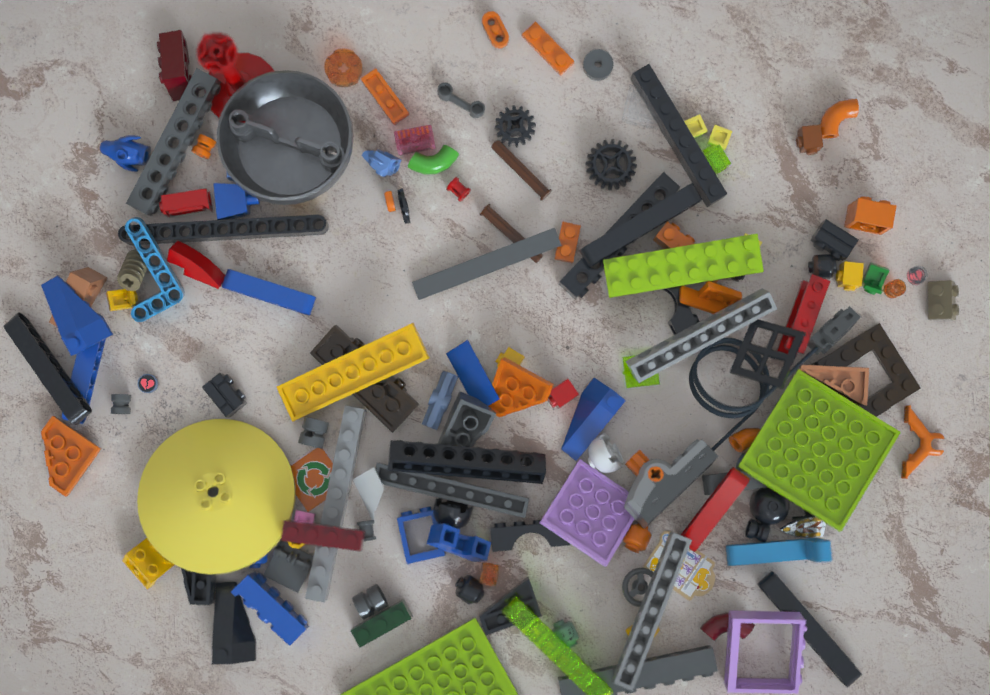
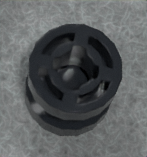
M750 518L746 527L745 537L757 538L758 541L765 543L769 536L770 525L758 523L757 520Z

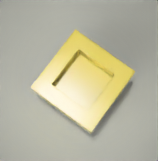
M700 114L684 121L694 138L708 132Z
M714 125L707 144L725 150L732 131Z

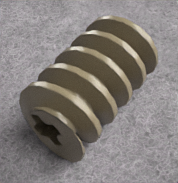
M137 249L127 253L117 276L119 285L129 291H136L140 288L148 269Z

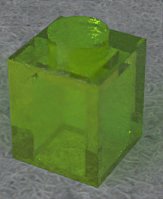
M720 144L715 147L711 145L703 150V154L715 174L722 172L731 165Z

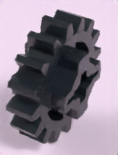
M513 105L512 110L506 107V113L504 114L500 111L499 116L501 118H496V123L499 124L495 126V130L499 131L497 137L502 136L501 142L508 141L509 147L512 143H515L517 148L520 142L524 146L526 139L531 141L532 137L530 134H535V130L532 128L536 127V123L531 122L534 120V116H528L529 110L523 112V106H520L519 110L516 109L515 105ZM525 121L528 124V130L523 126ZM503 123L508 127L506 132L503 130ZM512 124H519V129L517 127L512 129Z

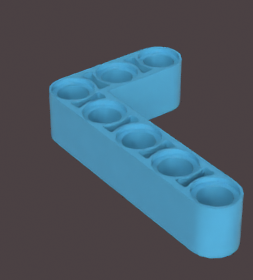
M134 217L126 222V232L161 290L137 303L132 308V318L137 322H143L179 303L183 299L185 291L143 219ZM131 222H138L140 230L133 231L130 227ZM141 239L149 240L150 247L143 248L140 244ZM151 256L159 257L160 264H152L150 261ZM160 274H169L170 281H162L160 278ZM173 289L178 290L180 297L177 299L173 298L170 295V291ZM160 299L163 302V306L160 308L156 307L153 304V300ZM143 308L146 315L143 317L139 316L136 313V309Z
M804 538L725 546L728 566L795 560H810L813 562L833 561L831 541L823 538Z

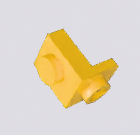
M120 289L106 292L110 311L130 309L138 302L136 291Z

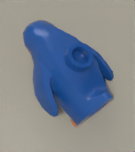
M127 135L113 141L105 140L100 144V152L103 155L108 156L122 168L133 172H138V169L131 165L147 164L151 148L150 146L133 141L141 139L137 135Z

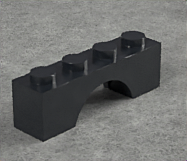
M681 286L661 289L666 291L674 301L675 311L673 317L668 322L674 335L700 322L697 315L692 314L689 308L691 306L679 302Z
M541 519L533 520V524H525V521L513 522L514 525L506 526V523H494V527H491L492 552L512 550L516 540L527 533H537L543 536L551 547L569 546L570 543L540 524Z

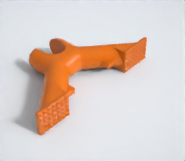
M911 405L905 406L904 423H908L910 431H914L920 438V445L913 454L908 455L907 461H902V479H908V476L928 455L940 456L944 452V450H935L931 447L933 439H944V436L941 433L929 432L911 409Z

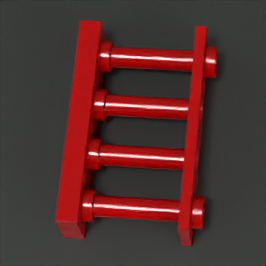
M811 274L809 282L805 280L801 282L785 327L806 333L798 350V353L801 354L805 353L830 284L829 280ZM782 334L776 351L788 354L794 337Z

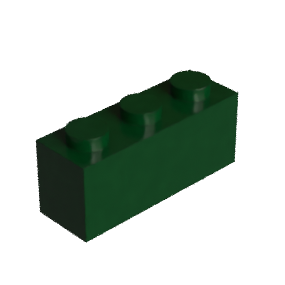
M403 599L356 625L350 631L359 648L411 620L413 615Z

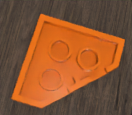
M504 357L500 361L492 383L499 400L488 407L496 412V416L502 417L534 405L542 404L548 401L554 384Z
M52 416L41 431L42 439H44L46 466H48L50 477L48 478L49 486L66 497L102 448L56 416Z

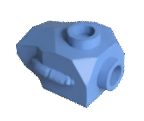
M379 149L377 151L367 150L362 154V157L376 170L375 173L382 177L395 174L400 167L401 159L387 151Z

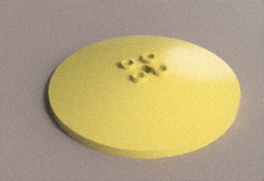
M211 419L197 422L182 428L167 438L147 462L140 479L137 496L140 523L152 546L164 558L178 567L200 574L234 572L260 560L281 539L284 520H291L294 510L295 480L284 452L262 430L245 422L230 419ZM217 487L219 489L218 495L210 497L209 490Z

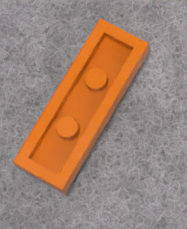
M536 21L522 34V37L560 76L574 64V60Z
M376 68L361 78L362 83L393 125L409 115L407 109Z

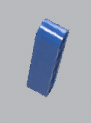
M227 269L222 284L224 289L309 316L316 297L231 269Z
M106 339L76 355L71 380L89 406ZM62 412V419L69 421Z

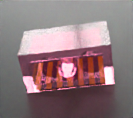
M431 124L394 131L399 155L436 148Z

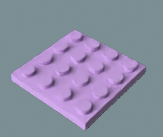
M579 459L539 523L606 567L634 521V518L624 508L629 491Z

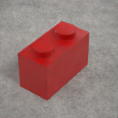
M566 379L551 390L548 402L552 408L556 406L559 409L577 397L579 393L570 380Z

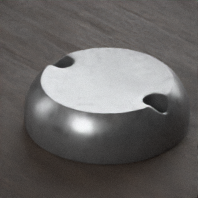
M274 71L248 81L231 96L218 122L217 147L227 173L245 192L257 199L272 204H298L324 194L340 179L351 158L353 127L350 115L342 99L328 84L317 77L299 71Z

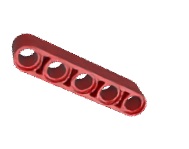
M735 467L729 470L681 533V536L692 540L689 549L693 552L700 547L750 481L748 476Z

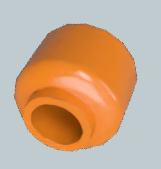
M639 523L631 524L623 538V542L628 550L639 553V551L646 550L652 535L648 530V526L644 529Z

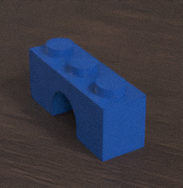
M444 523L431 525L426 544L473 562L487 561L492 542L477 536L459 534V529Z

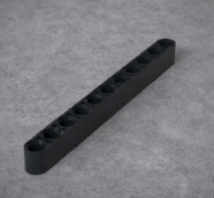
M321 215L146 224L148 229L152 231V236L157 244L175 243L177 240L184 243L323 235L329 229L328 222ZM317 221L324 222V225L321 229L315 228V223ZM304 222V228L296 230L297 223ZM285 223V229L277 231L278 224ZM140 224L130 225L133 231L140 230ZM261 224H266V230L258 232V227ZM242 225H247L246 232L239 233V228ZM122 226L118 230L119 239L128 245H134L131 239L126 240L127 232L125 226ZM228 226L227 233L220 234L221 228ZM209 227L208 234L202 235V229ZM190 228L189 235L183 236V230ZM170 229L171 234L168 237H164L165 230ZM141 239L140 244L148 245L150 244V241L147 239Z

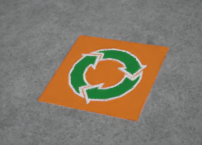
M320 448L314 449L291 465L295 480V494L307 512L325 501L333 466L328 455Z

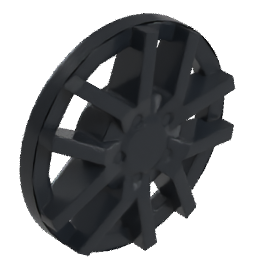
M401 188L398 190V200L404 223L409 224L411 223L409 208L404 190Z

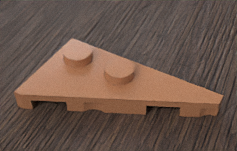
M801 365L799 367L801 371L862 405H867L869 368Z

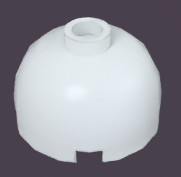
M606 433L596 437L589 445L588 462L592 468L596 467L597 470L603 473H611L624 467L621 464L624 461L616 444L612 445L608 441L611 438Z

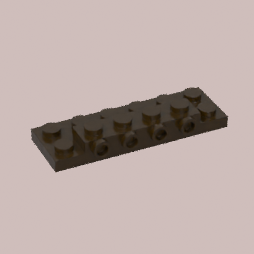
M334 325L310 354L321 365H324L365 344L359 338H350L339 326ZM393 376L352 394L392 433L419 406V403L406 392L405 382L400 378L395 379Z

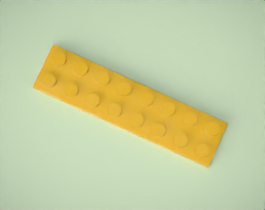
M411 323L277 386V390L293 422L419 364L430 357L414 323Z

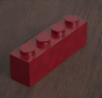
M284 520L281 541L362 551L365 530Z

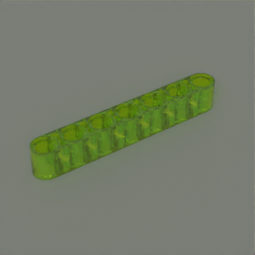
M515 596L502 610V613L586 695H612L614 693L609 685L519 598Z

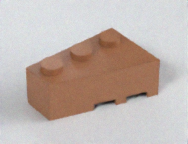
M90 267L70 272L66 283L76 291V294L83 301L88 302L91 307L108 277ZM52 315L49 320V323L57 327Z

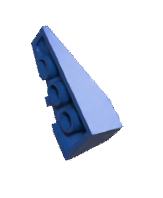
M59 275L41 285L61 339L71 356L81 353L113 335L104 317L96 313L88 302L83 301L76 294V291Z
M593 378L580 396L561 450L577 461L626 400L610 387Z

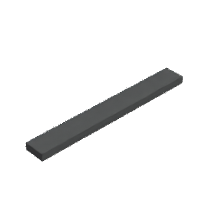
M552 228L413 281L412 284L418 300H421L562 245L556 229Z

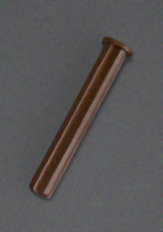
M500 140L492 144L491 148L541 197V201L552 192V189H548Z
M488 204L480 213V216L483 215L513 243L525 239L490 207L491 204ZM543 254L531 257V259L538 263L542 259Z

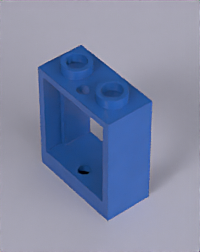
M431 506L420 508V513L413 514L412 511L403 512L401 517L397 518L407 564L446 555L445 551L439 548L410 554L404 521L431 516L433 525L438 524L434 518Z

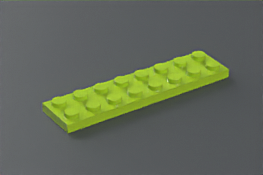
M758 233L603 260L609 298L764 272Z

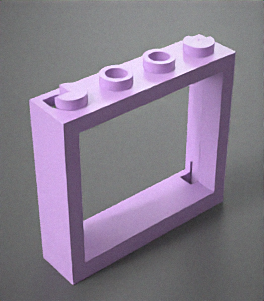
M729 610L724 685L727 692L799 694V685L802 683L800 670L804 667L802 650H805V639L803 635L804 631L807 630L806 619L803 618L800 612ZM741 623L793 624L788 679L737 678Z

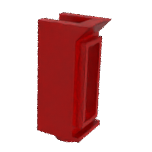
M206 188L161 195V201L159 202L161 213L168 218L170 215L178 216L206 211V209L213 212L210 191L207 192Z

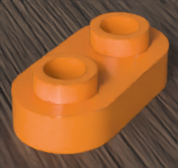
M493 11L485 13L482 18V26L491 44L495 48H504L508 44L509 35L499 14ZM489 21H494L495 24H494V25H489L488 22H489ZM501 37L503 40L498 42L496 38Z

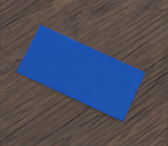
M468 340L446 353L468 395L479 399L487 406L499 400Z

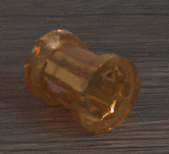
M895 279L884 286L883 292L888 298H896L905 293L906 284L900 279Z

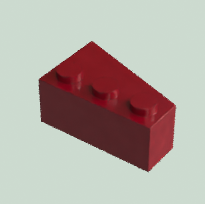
M182 30L159 33V41L157 42V48L160 53L158 64L161 68L159 79L161 84L165 85L172 101H180L192 78L188 70L190 61L187 41Z

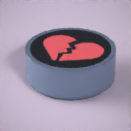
M144 374L138 379V388L144 393H153L158 388V379L154 375Z

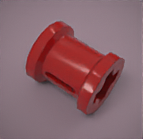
M455 177L446 187L447 191H451L458 197L459 202L463 201L471 191L470 188H466L459 181L458 177Z

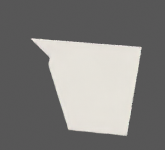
M373 467L353 479L372 520H374V511L377 509L384 490L379 476Z

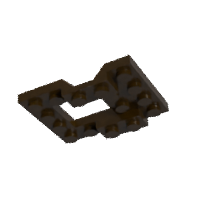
M880 323L811 364L847 367L863 355L873 351L892 383L869 396L867 405H862L832 387L824 385L876 417L921 389Z

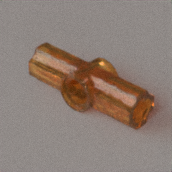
M483 562L479 583L496 586L500 566Z

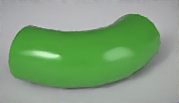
M443 145L441 150L433 156H426L416 151L408 164V168L424 175L438 174L448 169L457 160L459 153L447 145Z

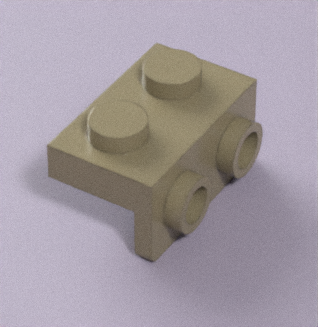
M954 281L928 282L929 320H956V316L959 315V305L956 304L959 288Z

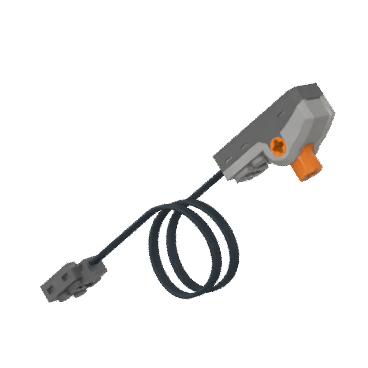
M850 306L845 311L840 309L833 316L834 318L827 321L809 339L807 346L811 351L790 370L788 377L814 353L817 355L820 352L825 354L851 330L861 316ZM722 338L703 348L690 369L689 386L697 402L712 414L723 418H744L712 448L702 439L700 441L698 439L695 440L671 465L660 459L649 460L641 450L636 452L626 462L625 465L636 475V480L627 495L624 508L644 529L715 462L718 455L714 450L753 415L763 401L777 389V387H772L769 390L770 385L759 382V400L742 407L728 406L720 403L704 390L697 375L698 362L709 353L715 351H729L737 354L738 348L718 344L729 343L741 346V340ZM749 352L760 364L761 355ZM746 354L744 359L756 372L758 369L757 363ZM765 365L763 373L770 376L767 365ZM699 393H700L710 404L714 405L715 407H717V408H719V409H722V410H725V411H729V412H740V413H727V412H723V411L717 410V409L713 408L712 406H710L708 403H706V402L702 399V397L699 395Z

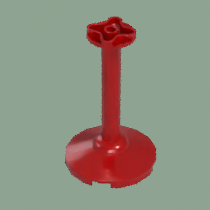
M205 34L198 44L197 59L199 64L209 71V75L222 82L221 90L217 96H214L210 109L219 119L226 103L241 86L257 76L274 72L272 66L262 57L251 53H237V46L234 40L226 34Z

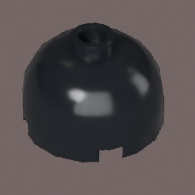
M769 487L757 490L751 496L749 503L750 512L754 518L760 523L776 525L784 521L790 510L789 500Z
M437 498L434 504L433 515L438 524L444 523L460 529L469 522L473 507L468 508V504L451 500L442 502V498Z

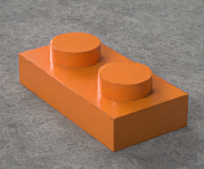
M562 222L559 235L562 246L557 247L555 260L573 263L581 225Z

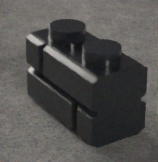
M825 219L810 241L814 243L813 246L815 248L829 252L833 259L836 258V261H843L848 258L859 239Z
M218 373L202 388L224 416L229 418L247 404L244 400L246 396L240 389L236 390L232 385L234 381L228 374Z

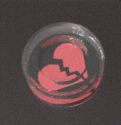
M914 266L907 272V280L912 285L923 284L928 277L926 269L922 266Z

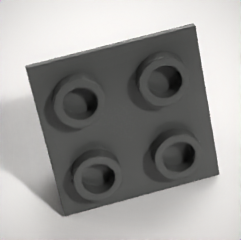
M280 541L263 576L298 593L312 566L314 556L300 549L292 548L284 541Z

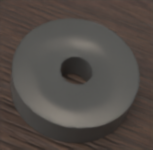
M601 49L590 51L583 62L585 74L590 79L596 81L606 79L613 69L611 55ZM595 63H600L602 66L596 67Z

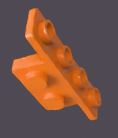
M708 281L699 291L681 286L679 294L680 303L711 314H715L742 299V292Z

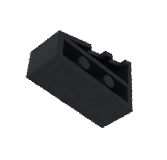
M181 568L189 604L211 605L215 603L216 574H200Z
M526 577L479 614L485 635L542 616L529 577Z

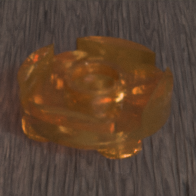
M345 48L335 50L330 57H327L324 65L329 81L338 87L356 85L363 72L360 58L355 52ZM342 64H346V67H349V69L342 72L339 70V67H342Z

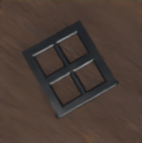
M759 319L750 323L730 373L783 389L806 333ZM757 328L773 332L766 348L751 344ZM778 334L794 337L788 354L772 350ZM747 351L763 356L756 372L741 368ZM768 357L784 362L778 378L762 374Z

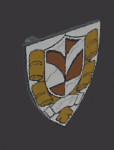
M804 510L805 516L792 517V522L780 528L786 534L796 537H823L826 523Z

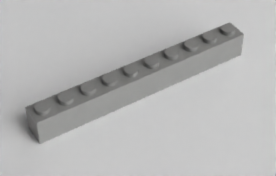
M345 405L320 524L343 526L366 414L365 409ZM316 545L305 599L323 603L327 601L338 548Z

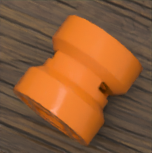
M199 134L197 137L198 142L191 151L202 158L209 159L210 151L217 142L205 135Z

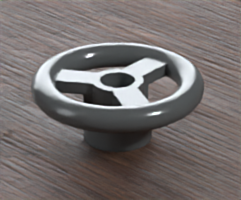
M635 568L625 576L622 583V591L626 600L632 605L641 606L642 601H637L633 597L637 594L642 595L646 593L648 584L644 580V574L652 578L654 573L652 570ZM637 574L638 579L634 580L632 583L633 590L629 592L628 583ZM642 583L644 589L639 591L638 585Z

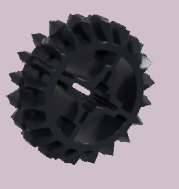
M611 139L610 144H608L607 140H604L603 146L597 143V149L591 148L592 154L587 155V158L591 161H586L585 164L590 167L586 172L593 173L589 179L593 180L596 178L594 185H598L599 182L602 183L601 189L608 185L609 191L612 190V185H614L616 190H619V183L625 187L626 181L631 182V176H634L636 173L632 169L637 168V164L632 163L636 161V157H630L633 154V150L626 151L628 145L626 144L624 147H621L622 141H618L616 145L614 144V139ZM608 151L616 152L614 156L603 155L602 153ZM621 157L626 162V172L622 170L619 164ZM597 158L601 160L600 163L604 167L601 173H599L596 167ZM615 161V165L607 170L608 164ZM611 173L620 176L614 179L606 178Z

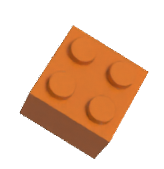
M862 196L848 205L844 228L882 235L893 228L897 206L891 205L889 201L880 200L876 202L872 201L870 197Z

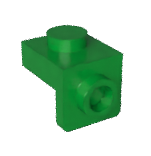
M870 262L862 280L864 291L873 295L876 293L882 294V286L889 273V269Z

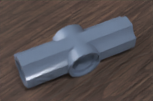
M446 371L441 373L437 387L433 390L430 397L429 407L422 425L435 430L439 428L443 414L447 411L452 399L451 394L458 376Z

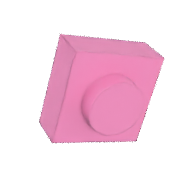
M296 510L294 520L314 523L316 514Z

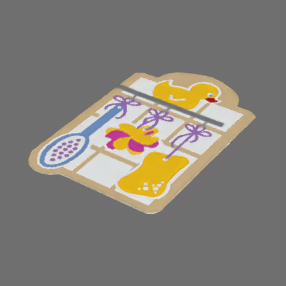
M670 531L661 533L659 543L644 563L643 568L655 571ZM688 549L673 590L688 601L692 600L694 596L707 594L715 583V574L712 570L715 562L698 550L693 552Z

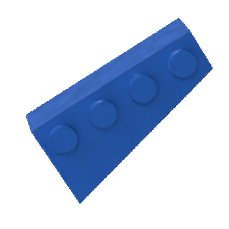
M260 572L248 574L231 593L235 597L238 594L243 597V604L247 608L256 609L258 618L266 624L270 622L272 624L270 626L271 630L290 646L309 627L307 619L302 614L298 615L293 610L294 606L288 600L284 601L279 596L281 593L274 586L270 587L266 583L267 579Z

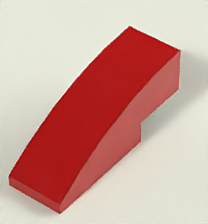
M178 240L169 248L167 262L184 268L183 275L217 289L222 286L225 274L199 251Z

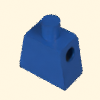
M213 183L217 220L237 219L250 215V205L260 204V199L248 194L237 184Z

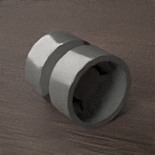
M304 417L302 425L304 431L300 433L298 443L323 449L325 441L323 434L327 433L329 422Z
M378 584L368 588L366 593L361 592L352 597L353 603L362 619L373 615L374 610L379 612L388 607V602Z

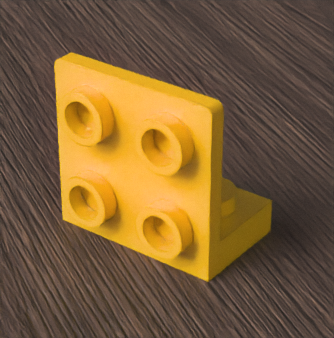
M147 538L126 553L122 560L147 590L154 585L159 577L175 565L164 558Z

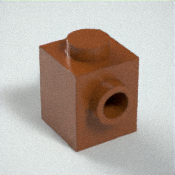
M821 124L802 126L797 131L796 146L799 148L800 153L814 155L823 148Z

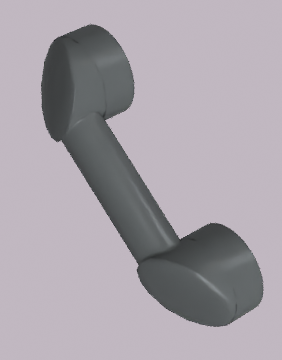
M444 82L438 86L437 94L441 100L451 101L465 109L472 118L483 116L485 105L482 102L475 101L469 104L452 94L453 88L449 83Z

